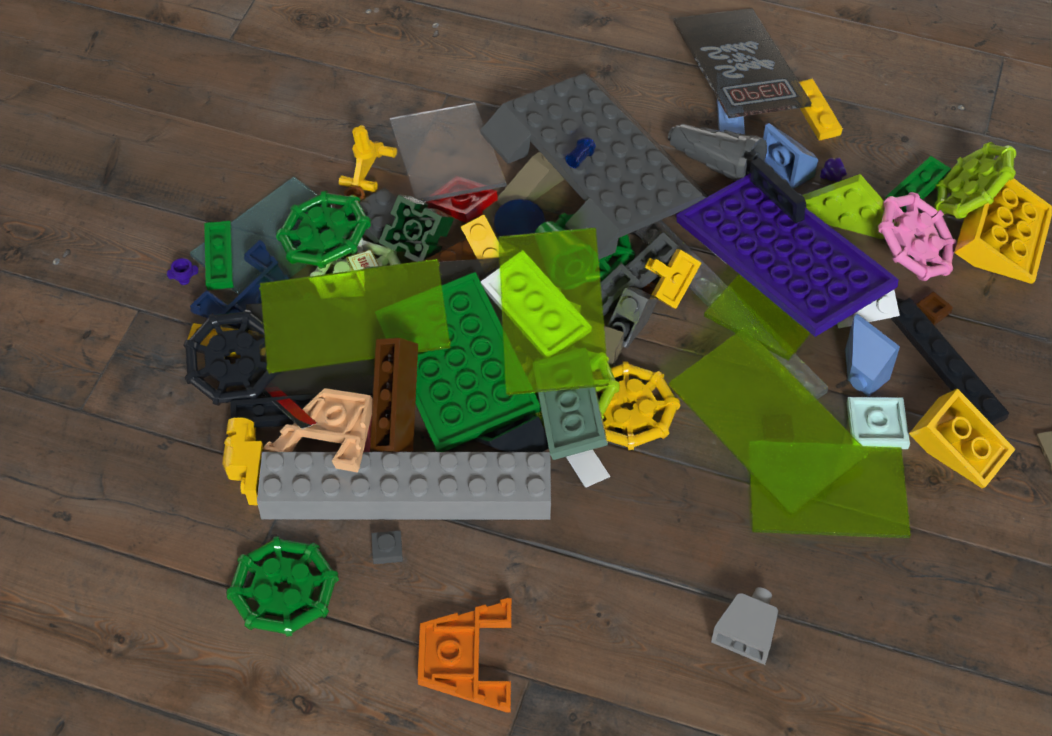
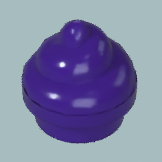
M831 157L825 162L820 178L839 182L842 180V177L847 175L840 157L835 159Z

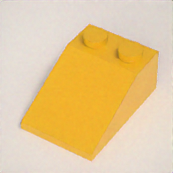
M959 389L940 396L909 433L929 455L981 488H985L1015 451V448Z

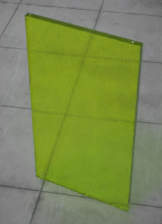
M596 228L498 237L506 394L513 395L609 386Z
M438 259L260 283L259 290L261 291L267 357L266 368L268 373L375 359L376 339L402 338L417 343L418 352L450 348L451 341L448 335Z
M746 327L740 329L735 335L669 382L672 390L790 515L796 513L801 507L869 456V452Z

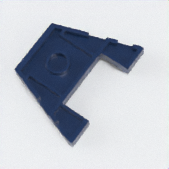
M259 240L244 254V260L259 270L261 274L229 305L206 290L190 305L192 313L209 318L208 315L212 313L214 315L245 312L248 309L253 311V315L271 329L278 331L304 305L303 296L287 274L285 275L282 272L274 256H271L266 250V245L263 241ZM242 323L228 325L240 329ZM249 326L248 331L258 332L254 328Z

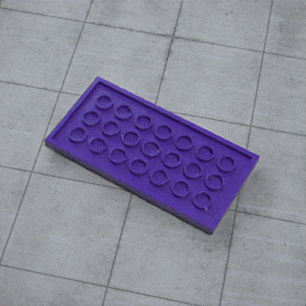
M751 173L676 214L677 223L815 337L898 287V278L807 208H805V220L798 223L792 221L751 182Z

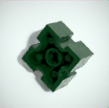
M398 195L390 213L395 216L393 224L385 225L378 243L395 252H406L405 257L419 263L441 251L442 246L437 244L440 236L447 237L455 217L438 209L428 208V204L412 196Z

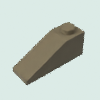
M539 151L530 158L495 202L514 216L563 181L564 178Z

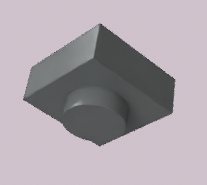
M401 531L371 533L373 564L403 562Z

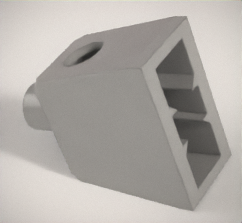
M758 587L755 589L752 597L743 593L737 594L715 625L711 642L765 665L778 615V609L769 605L772 598L771 592L765 588Z

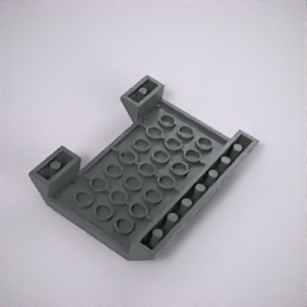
M585 73L503 103L480 129V134L507 164L527 157L531 141L583 198L585 203L565 224V229L591 247L597 254L598 260L616 252L618 238L681 212L709 197L600 83Z

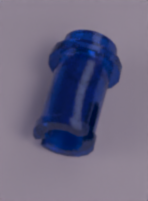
M588 137L579 139L577 146L566 155V163L575 169L579 167L588 156H592L595 153L596 145L594 141Z

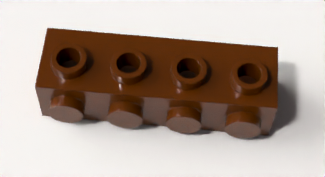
M402 338L376 339L370 452H413L418 361L417 343Z

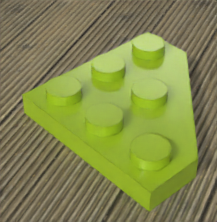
M861 174L803 195L806 201L805 208L827 225L884 239L883 234L878 230V225L882 222L885 209L884 200Z

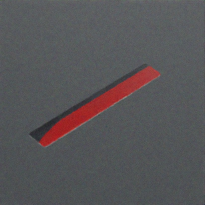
M274 383L269 384L262 391L268 398L287 396ZM290 398L272 401L301 429L317 424L314 419Z

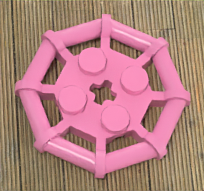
M910 192L905 196L888 197L884 201L885 209L882 222L878 225V230L883 234L893 255L892 260L909 269L922 281H927L929 278L939 275H949L953 271L952 260L957 240L953 239L944 221V213L920 199L918 193ZM906 206L907 212L904 213L900 207ZM941 249L944 250L942 258L939 256V250ZM926 262H930L932 267L927 266Z

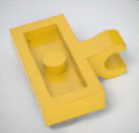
M676 249L667 266L657 259L649 258L645 268L661 276L651 295L667 306L676 309L699 269L701 262L680 249Z

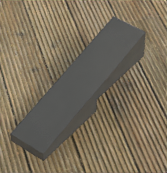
M663 232L626 267L621 263L583 300L602 318L616 308L625 287L642 289L659 277V275L645 268L649 258L657 259L667 266L676 249L681 250V248Z

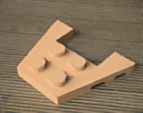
M324 388L302 409L317 424L301 429L296 423L292 425L286 424L280 430L281 436L273 444L269 441L263 447L264 452H292L301 437L340 443L342 445L332 460L335 468L358 472L372 416L373 399L370 395Z

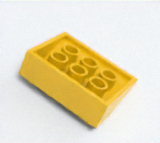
M1013 178L994 197V202L991 205L987 203L967 214L963 220L954 253L974 267L1032 284L1036 280L1052 217V206Z

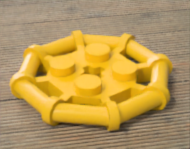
M622 361V364L612 367L611 370L614 377L622 376L623 380L619 381V392L614 394L603 415L607 441L627 447L628 450H634L636 446L658 438H666L669 435V427L676 410L680 408V400L675 398L664 379V374L660 371L653 372L631 365L628 361ZM600 372L593 373L595 381L603 380ZM629 375L649 382L646 385H644L638 379L629 380ZM656 387L664 401H657L652 391ZM624 403L633 404V409L629 410L627 407L622 408L621 406ZM657 411H664L660 422L653 420V416ZM615 427L622 429L623 433H626V435L611 431L609 429L615 430ZM646 428L649 429V430H647V431H645V432H642V433H639V434H637V435H634V434H633V433H635V432H638V431L643 430V429H646Z

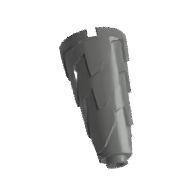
M686 124L672 127L668 134L670 145L685 153L688 157L705 164L709 169L735 182L751 173V161L761 158L765 162L767 142L759 136L745 135L728 130L723 132L706 127L698 128Z

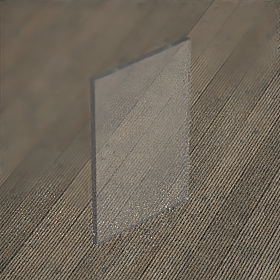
M475 103L390 118V124L416 199L426 202L507 186L493 147L480 134V129L484 124Z

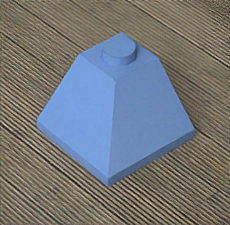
M770 123L765 125L763 136L767 142L765 163L770 165L793 189L815 177L819 159L814 153Z
M858 314L853 318L845 348L847 377L855 389L862 391L869 397L890 379L900 346Z

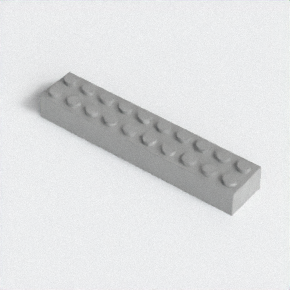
M262 452L257 496L261 519L550 520L551 517L550 452H363L358 472L336 469L332 460L337 452Z

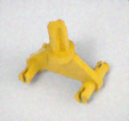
M360 125L359 127H354L352 131L355 141L352 149L354 156L357 158L354 178L341 175L339 185L345 187L356 186L362 190L375 193L378 183L364 179L377 157L380 158L383 155L395 158L397 148L384 146L382 142H372L369 140L368 131L365 129V126Z

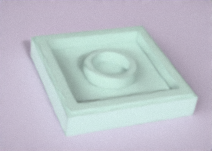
M848 397L846 403L852 449L909 448L910 440L903 397Z

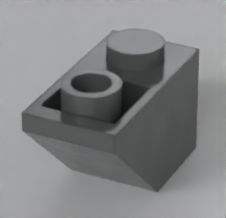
M625 287L607 326L624 332L623 347L625 348L629 347L647 324L658 301V298L637 287Z

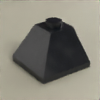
M531 414L524 416V419L516 422L513 421L505 427L495 429L493 432L473 439V441L504 452H543L549 449L547 436L540 418Z

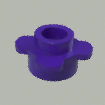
M180 258L171 264V270L167 271V277L179 281L181 285H187L191 277L198 274L199 269L196 265H192L188 259Z

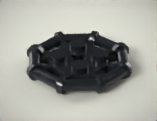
M248 309L245 312L218 315L212 313L208 315L209 318L189 340H185L183 344L186 348L187 375L185 380L187 384L195 386L217 406L221 403H230L232 400L257 399L278 374L282 373L283 368L280 365L279 350L280 333L277 330L271 329L253 315V311ZM242 323L239 330L222 331L220 325ZM249 326L258 331L264 338L258 341L247 333ZM215 328L217 335L210 339L207 346L200 345ZM268 346L269 363L262 362L261 349ZM197 352L205 354V368L198 370ZM232 352L241 355L240 358L236 359L235 364H231L230 360H226L227 356ZM260 370L265 371L251 387L249 382L252 380V376ZM209 375L214 377L220 383L218 389L213 388L203 378ZM245 385L247 389L226 392L229 386Z

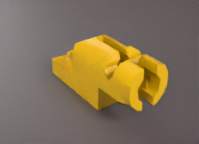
M232 418L228 420L226 434H228V437L224 441L222 465L230 480L241 481V493L246 495L248 504L258 505L257 496L262 452H264L262 441H256V428H254L253 421L246 418Z

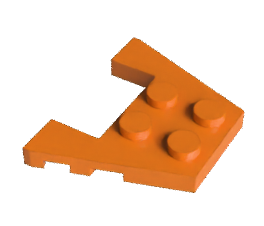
M512 598L502 599L500 603L488 607L486 604L475 607L474 611L461 615L454 613L420 623L418 685L503 712H511V681H479L480 628H511Z

